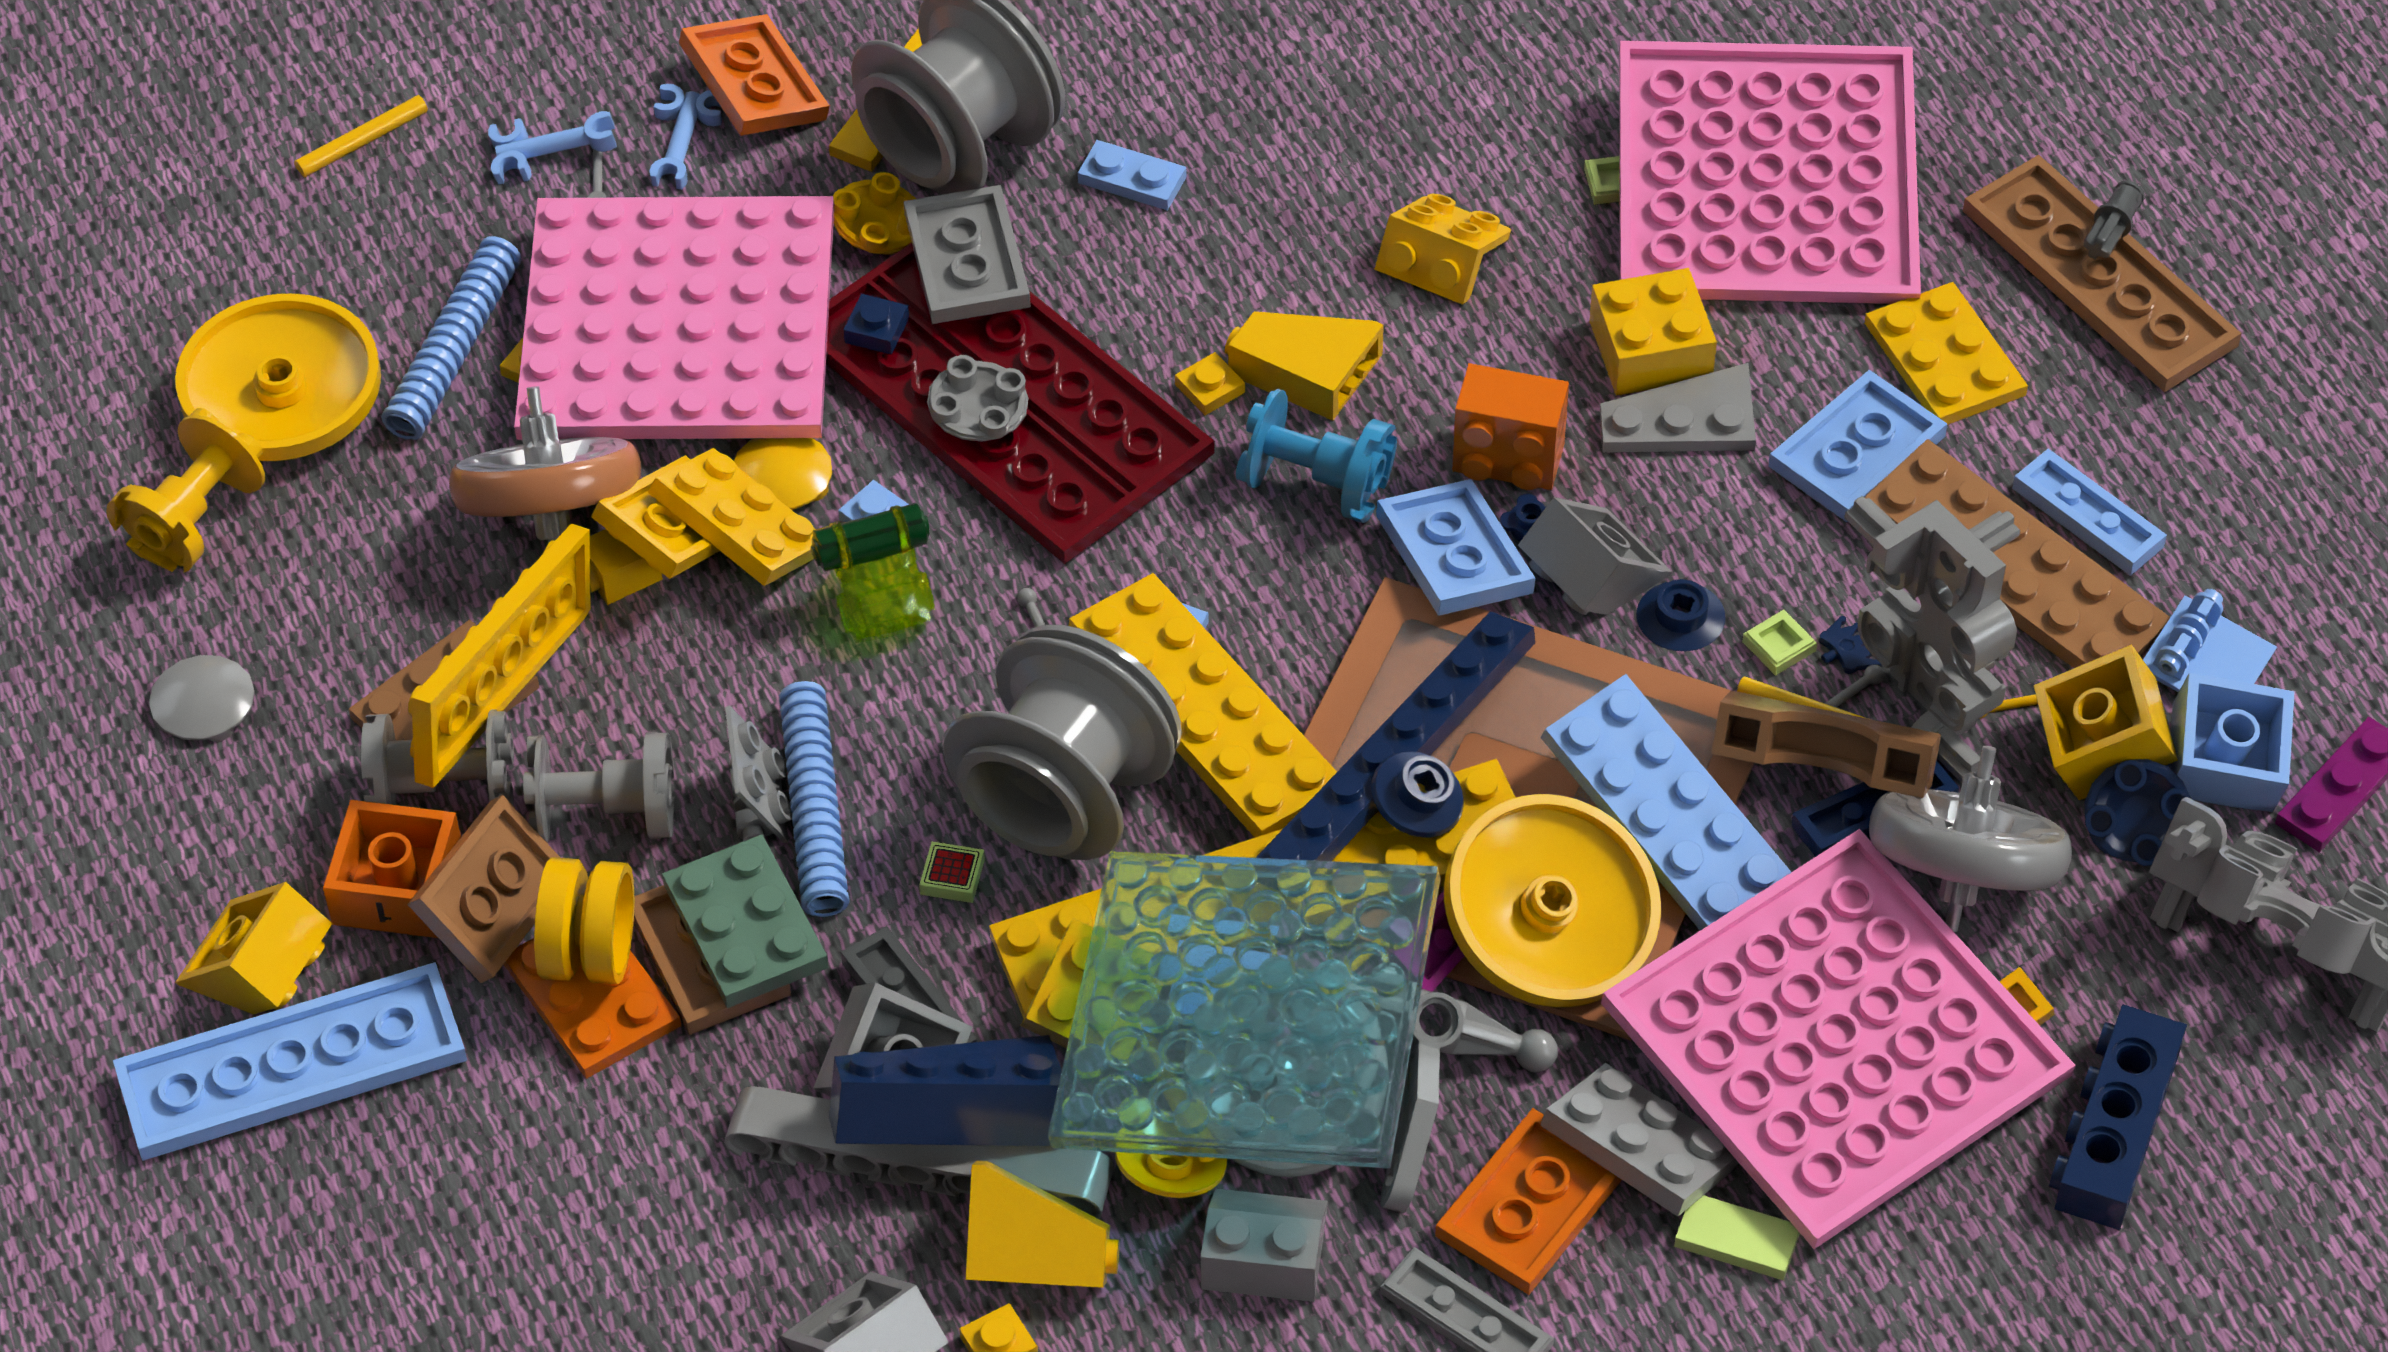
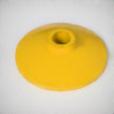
M1149 1116L1136 1120L1122 1130L1115 1146L1116 1163L1124 1176L1141 1189L1164 1197L1187 1198L1204 1194L1220 1183L1227 1167V1155L1221 1151L1218 1157L1211 1162L1200 1161L1175 1116Z

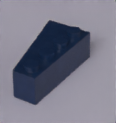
M1050 1035L873 1053L857 1052L852 1055L834 1056L829 1120L836 1144L1060 1146L1067 1084Z

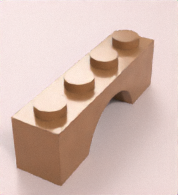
M1731 690L1720 702L1711 754L1762 765L1796 763L1827 768L1856 777L1871 788L1924 798L1932 786L1941 734Z

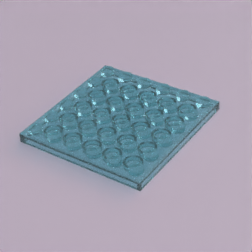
M1110 851L1048 1132L1052 1148L1390 1168L1440 885L1438 866Z

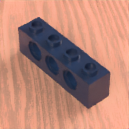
M2124 1004L2121 1006L2115 1025L2108 1022L2104 1023L2095 1051L2096 1054L2104 1056L2101 1067L2089 1066L2080 1094V1098L2089 1100L2085 1113L2074 1110L2064 1141L2073 1145L2070 1157L2058 1156L2049 1183L2050 1188L2059 1190L2055 1210L2113 1229H2121L2180 1054L2187 1024ZM2123 1069L2133 1070L2138 1074L2129 1073L2124 1071ZM2108 1113L2117 1114L2123 1118H2115L2108 1115ZM2092 1158H2100L2108 1163H2099Z

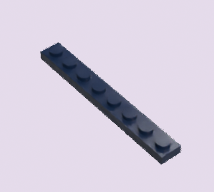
M1490 611L1248 865L1250 882L1295 900L1379 811L1374 803L1371 790L1373 774L1378 765L1389 756L1401 752H1421L1431 755L1536 643L1534 627Z

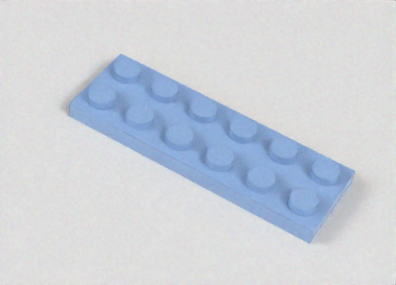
M1627 674L1548 726L1540 738L1597 807L1614 818L1635 838L1650 861L1656 878L1700 931L1791 873L1789 868Z
M436 962L121 1057L113 1060L138 1150L142 1161L462 1063L467 1061V1057Z

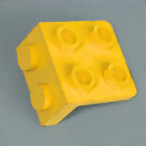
M1435 193L1428 194L1389 215L1374 270L1463 305L1472 294L1483 255L1509 239L1511 229L1499 224L1500 219L1491 213L1484 211H1472L1471 213L1456 207V202L1450 197Z

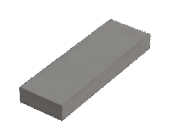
M1415 1247L1380 1286L1381 1295L1468 1352H1548L1554 1344L1552 1336Z

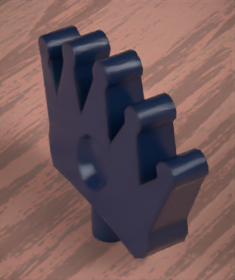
M1840 616L1826 631L1820 634L1819 643L1830 650L1821 655V659L1825 664L1838 659L1844 672L1847 674L1865 670L1870 665L1882 667V664L1877 659H1869L1873 655L1865 647L1860 635H1855L1858 632L1857 622L1852 626L1841 628L1846 623V617Z

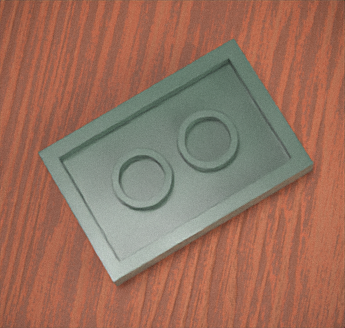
M763 834L662 873L664 887L727 1008L829 968L827 954Z

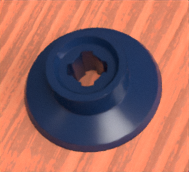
M1677 579L1659 584L1646 592L1637 607V622L1643 634L1656 645L1668 650L1693 651L1701 649L1715 641L1725 625V611L1718 597L1707 588L1691 580ZM1679 606L1687 610L1690 609V612L1684 613L1676 609L1673 610V607Z
M1401 752L1389 756L1376 768L1371 784L1374 803L1384 819L1399 831L1421 838L1437 837L1449 832L1460 820L1464 807L1460 783L1454 773L1439 759L1421 752ZM1417 784L1424 785L1427 793L1420 791V787Z

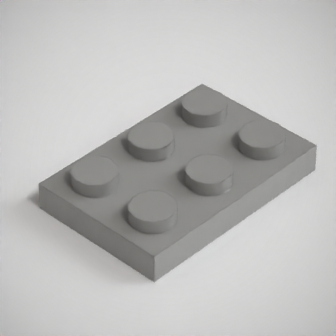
M1001 185L904 201L905 218L932 324L1031 307L1030 292Z
M1607 1063L1603 1064L1546 1108L1540 1125L1676 1216L1682 1214L1729 1175L1738 1164V1161L1711 1130L1700 1125L1677 1110L1673 1104L1662 1100L1633 1081L1627 1074L1616 1070Z

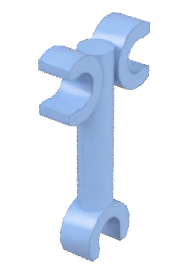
M674 84L660 85L659 89L661 99L673 102L669 104L655 103V117L666 121L676 118L677 120L665 158L655 161L650 167V179L652 186L658 187L660 178L663 175L675 174L676 189L682 190L688 181L684 159L697 118L707 126H719L722 123L721 111L708 108L721 106L710 90L701 94L689 91L684 95V91Z
M607 111L591 115L586 120L584 126L528 138V133L520 118L514 119L515 129L507 136L500 135L496 124L490 125L488 129V136L496 150V157L491 163V171L498 185L504 184V174L510 169H519L523 181H529L532 174L527 161L528 158L590 145L592 149L601 152L610 151L617 147L611 131L615 129V124L610 112Z

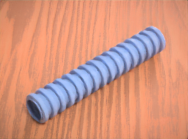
M489 236L480 243L479 249L476 250L472 261L469 262L466 271L462 274L460 282L457 283L453 294L450 295L447 305L443 307L440 316L434 323V327L431 328L427 339L424 340L421 350L417 352L414 361L408 368V372L405 373L401 384L398 385L394 393L395 395L391 397L388 407L384 409L381 415L383 424L394 435L403 439L414 440L422 437L425 427L430 423L432 415L435 414L438 404L443 400L445 392L448 391L451 385V381L455 379L458 370L463 365L464 359L467 358L471 347L475 344L477 336L480 335L484 327L483 325L487 323L490 313L493 312L496 303L507 288L509 280L512 279L515 269L519 267L522 261L520 252L509 241L496 236ZM395 430L404 431V432L411 433V434H414V435H413V436L401 435V434L397 433Z
M801 681L787 685L779 694L785 758L787 759L788 785L790 786L789 796L791 799L795 852L797 854L796 862L799 868L801 907L805 913L812 916L828 917L841 913L847 908L849 895L847 892V879L845 878L846 869L844 851L842 850L843 842L841 825L839 823L840 816L838 798L836 796L837 789L833 769L834 763L830 742L829 719L827 716L826 692L821 685L815 682ZM823 896H832V898L829 899H816ZM838 908L830 913L814 912L816 910Z

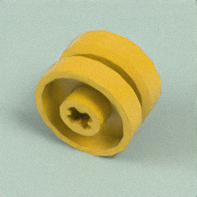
M551 857L546 862L538 891L534 929L535 964L537 974L541 979L569 981L582 964V969L587 979L592 983L619 984L623 980L631 949L634 924V879L629 863L600 861L591 871L588 878L587 871L579 859Z

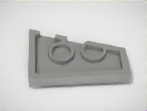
M1748 363L1600 403L1602 453L1755 450L1756 435Z

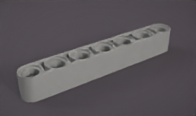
M756 1086L746 1087L740 1091L724 1141L726 1148L738 1156H741L742 1152L760 1155L759 1160L796 1166V1162L814 1165L813 1170L849 1177L851 1172L869 1175L868 1180L902 1187H904L905 1182L923 1185L922 1190L955 1197H959L960 1192L970 1194L972 1164L977 1160L989 1161L1097 1219L1101 1217L1114 1170V1163L1106 1154L1091 1148L1061 1143L1060 1146L836 1144L829 1120V1099Z

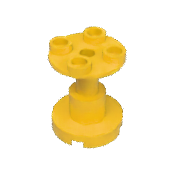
M196 408L190 416L183 418L178 425L179 440L189 457L194 461L181 477L167 476L155 491L144 486L132 484L125 486L111 499L106 509L108 520L113 529L116 531L122 525L131 536L126 545L136 555L171 572L178 565L183 566V572L189 571L203 555V539L194 524L207 511V502L204 497L218 481L244 493H252L259 490L265 482V472L258 459L263 454L260 444L246 433H239L237 435L230 428L220 423L215 415L204 408Z

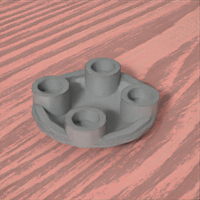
M958 355L948 361L947 369L939 373L930 385L927 405L932 419L945 432L963 440L983 442L1002 438L1017 429L1027 414L1029 398L1025 389V377L1019 370L1004 368L991 362L975 361L967 355Z
M198 655L180 660L163 671L152 686L149 706L155 726L159 730L183 740L208 739L213 742H219L229 738L233 734L235 727L241 724L252 709L255 691L250 675L239 663L222 656Z

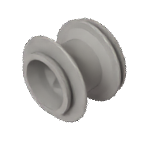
M922 0L918 12V26L922 46L912 52L896 43L884 40H871L861 45L855 52L851 71L857 111L864 129L878 151L899 173L920 186L931 188L942 195L983 188L988 175L984 141L992 134L1006 142L1021 146H1034L1044 141L1050 134L1052 127L1058 123L1064 113L1065 89L1062 76L1053 55L1038 31L1022 12L1008 0Z
M1065 625L1033 627L1023 633L1017 641L1007 646L997 659L995 669L997 689L1009 713L975 711L963 714L953 720L944 733L942 744L944 760L953 781L959 788L969 808L984 824L1005 840L1030 852L1071 860L1101 858L1115 849L1121 841L1124 829L1122 811L1116 795L1110 787V783L1118 786H1141L1154 783L1164 777L1172 766L1175 751L1180 743L1182 735L1181 720L1174 702L1158 679L1135 657L1116 644L1080 628Z

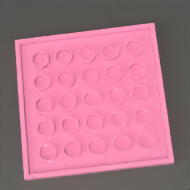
M1620 41V280L1689 268L1701 300L1893 304L1907 298H1920L1913 48L1898 46Z
M833 196L537 198L514 425L516 439L522 440L521 417L530 415L526 388L539 386L543 413L548 412L555 415L558 439L582 437H610L619 439L822 438L834 226Z
M1860 829L1603 993L1601 1001L1603 1007L1813 1249H1816L2070 1078L2076 1066L1889 860L1876 850L1872 842Z

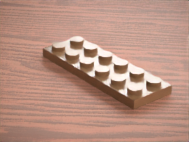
M2040 155L2035 156L1965 198L1963 212L2163 392L2173 388L2239 346L2242 333L2131 235L2127 234L2125 237L2120 238L2108 258L2100 256L2096 260L2088 256L2089 250L2083 246V242L2095 223L2094 214L2099 207Z
M1929 439L1925 440L1864 497L1865 499L1870 498L1896 524L1935 500H1938L1968 530L1998 511L2002 513L2009 511L2015 517L2013 524L2020 529V535L1993 552L2006 564L2000 599L2010 610L2017 627L2073 668L2131 644L2141 656L2155 642L2170 619V616Z

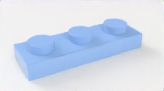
M2049 448L2014 476L2013 490L2130 576L2164 548L2167 534Z

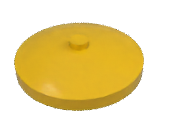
M292 293L265 295L242 301L210 318L192 335L183 348L175 375L177 396L184 418L190 416L196 408H204L210 411L220 423L230 428L237 435L239 433H246L260 444L263 454L258 458L259 461H282L304 457L328 448L342 440L368 415L378 396L381 383V367L376 344L365 324L352 312L332 301L316 296Z
M1533 794L1513 798L1494 806L1481 815L1466 831L1455 847L1446 870L1444 882L1445 911L1454 939L1462 953L1472 966L1490 983L1526 1002L1550 1007H1574L1601 1000L1605 991L1639 970L1656 942L1660 928L1661 898L1657 879L1650 861L1635 838L1620 823L1602 810L1580 800L1560 795Z

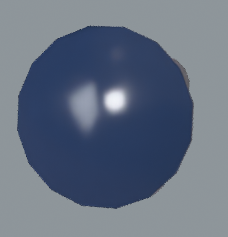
M2149 759L2124 760L2106 768L2091 784L2084 802L2085 825L2093 843L2105 854L2124 861L2137 862L2143 866H2152L2181 800L2185 797L2192 798L2184 782L2169 767Z

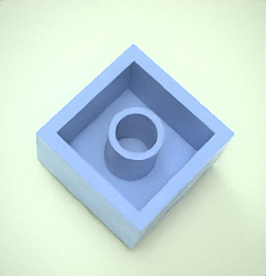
M2188 673L2173 702L2171 736L2178 760L2168 764V767L2184 782L2192 800L2236 808L2274 811L2289 785L2295 691Z

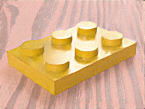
M1954 282L1923 292L1920 298H1907L1868 312L1865 315L1864 324L1920 404L1946 422L1947 425L2024 397L2027 394V383Z
M715 448L656 476L648 491L652 497L763 586L814 559L810 546L812 545L813 530L816 529L812 523L805 517L793 512L778 500L769 488L758 484L738 468L730 457L718 452Z
M686 455L639 479L630 490L598 501L591 516L606 528L613 538L625 543L644 558L652 569L664 574L669 579L720 551L648 493L655 477L690 460Z

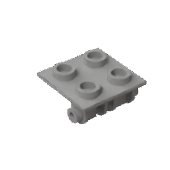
M730 705L726 706L725 711L731 754L729 769L732 795L735 798L733 803L736 811L737 835L743 841H746L763 834L764 838L765 836L775 834L783 843H787L789 839L786 822L792 820L790 803L782 790L781 779L787 776L785 761L777 748H770L761 739L757 728L751 721L745 722Z

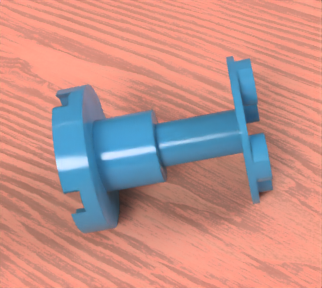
M1276 389L1271 391L1264 405L1256 402L1249 413L1246 424V431L1252 433L1248 451L1245 450L1238 461L1236 479L1246 482L1248 487L1257 488L1261 484L1274 457L1312 469V479L1314 481L1342 489L1341 513L1343 517L1366 523L1375 509V504L1367 501L1371 493L1374 494L1378 487L1385 489L1392 470L1397 447V437L1391 435L1396 429L1395 425L1372 419L1365 426L1358 440L1329 431L1320 440L1285 428L1288 396L1284 390Z

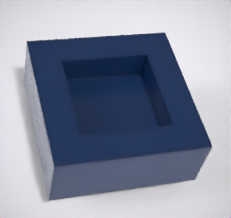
M861 293L843 329L845 343L892 355L909 320L908 305Z

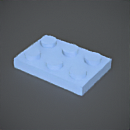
M1868 370L1771 452L1768 467L1847 522L1844 517L1845 512L1853 508L1854 501L1857 498L1865 497L1925 440L1929 439L1934 444H1938L1946 436L1947 423L1877 374Z
M1472 479L1377 501L1376 517L1438 616L1533 594L1536 578Z

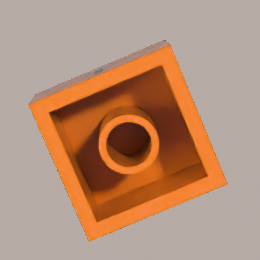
M1468 363L1455 408L1452 471L1463 473L1466 477L1477 481L1490 478L1511 482L1524 490H1534L1537 488L1552 490L1565 444L1569 381Z
M350 800L323 886L332 925L438 938L407 904L461 838L456 812Z

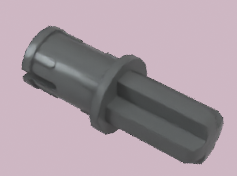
M2128 180L2119 182L2107 203L2101 205L2094 214L2095 223L2083 242V246L2089 250L2088 256L2094 260L2098 256L2108 258L2120 238L2125 237L2131 231L2133 226L2132 218L2145 199L2144 191L2137 183Z

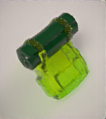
M917 503L902 507L898 505L889 507L888 511L843 523L839 521L832 522L827 527L813 530L812 545L810 546L811 553L817 565L821 566L824 572L834 570L838 577L841 592L835 595L836 608L839 611L845 633L852 634L856 644L892 637L931 622L930 612L935 609L933 594L926 572L918 571L915 553L916 547L927 544L929 522L928 517L924 515L923 510L920 509Z

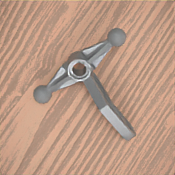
M1320 968L1312 972L1322 975L1344 987L1366 1008L1378 1028L1397 1040L1408 1043L1400 1077L1399 1127L1382 1186L1380 1198L1382 1208L1404 1214L1413 1199L1439 1105L1440 1052L1449 1055L1516 1056L1517 1062L1523 1069L1534 1073L1548 1070L1558 1056L1557 1043L1550 1033L1542 1029H1531L1525 1031L1522 1035L1517 1034L1469 1003L1453 998L1445 993L1432 992L1414 986L1347 985L1343 976L1332 968ZM1427 1005L1437 1007L1443 1017V1025L1434 1036L1426 1034L1419 1023L1420 1014Z

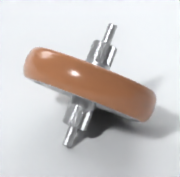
M539 386L526 388L530 415L523 416L520 419L523 444L480 453L455 464L450 473L449 490L455 506L465 514L483 517L533 515L536 537L539 540H548L549 543L552 540H556L570 525V509L595 505L604 498L617 496L630 490L641 479V461L637 449L627 440L610 437L558 439L555 415L548 412L543 413Z

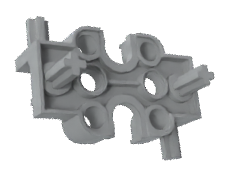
M1861 496L1854 501L1853 508L1845 512L1844 517L1873 545V550L1867 558L1866 571L1868 573L1874 571L1889 587L1885 589L1884 595L1859 610L1858 632L1867 650L1886 669L1890 668V674L1899 682L1898 688L1902 692L1907 690L1928 710L1919 717L1911 728L1941 734L1937 759L1962 783L1965 774L1969 772L1977 773L1980 756L1959 736L1974 727L1979 718L2001 705L2005 697L2006 686L2003 683L2001 684L1989 670L1995 666V660L1997 662L2001 661L2014 648L2017 627L2010 610L2000 599L2006 564L1993 552L2019 537L2020 529L2013 524L2015 517L2009 511L2004 513L1998 511L1968 530L1938 500L1896 524L1870 498L1865 499ZM1903 588H1905L1914 598L1919 597L1921 605L1917 603L1915 600H1913L1912 597Z
M2188 797L2183 798L2149 870L2150 874L2166 881L2150 919L2156 921V925L2164 929L2170 928L2179 932L2196 896L2198 897L2197 902L2203 908L2234 925H2237L2239 920L2247 923L2255 917L2279 923L2296 934L2292 946L2299 949L2297 956L2326 970L2340 974L2351 973L2365 980L2348 1018L2356 1021V1025L2366 1029L2368 1027L2378 1032L2388 1013V893L2356 878L2354 884L2348 888L2345 896L2335 905L2324 906L2309 901L2290 891L2288 888L2291 882L2284 879L2298 848L2258 831H2246L2239 837L2236 843L2227 846L2225 845L2227 829L2221 816L2199 802Z

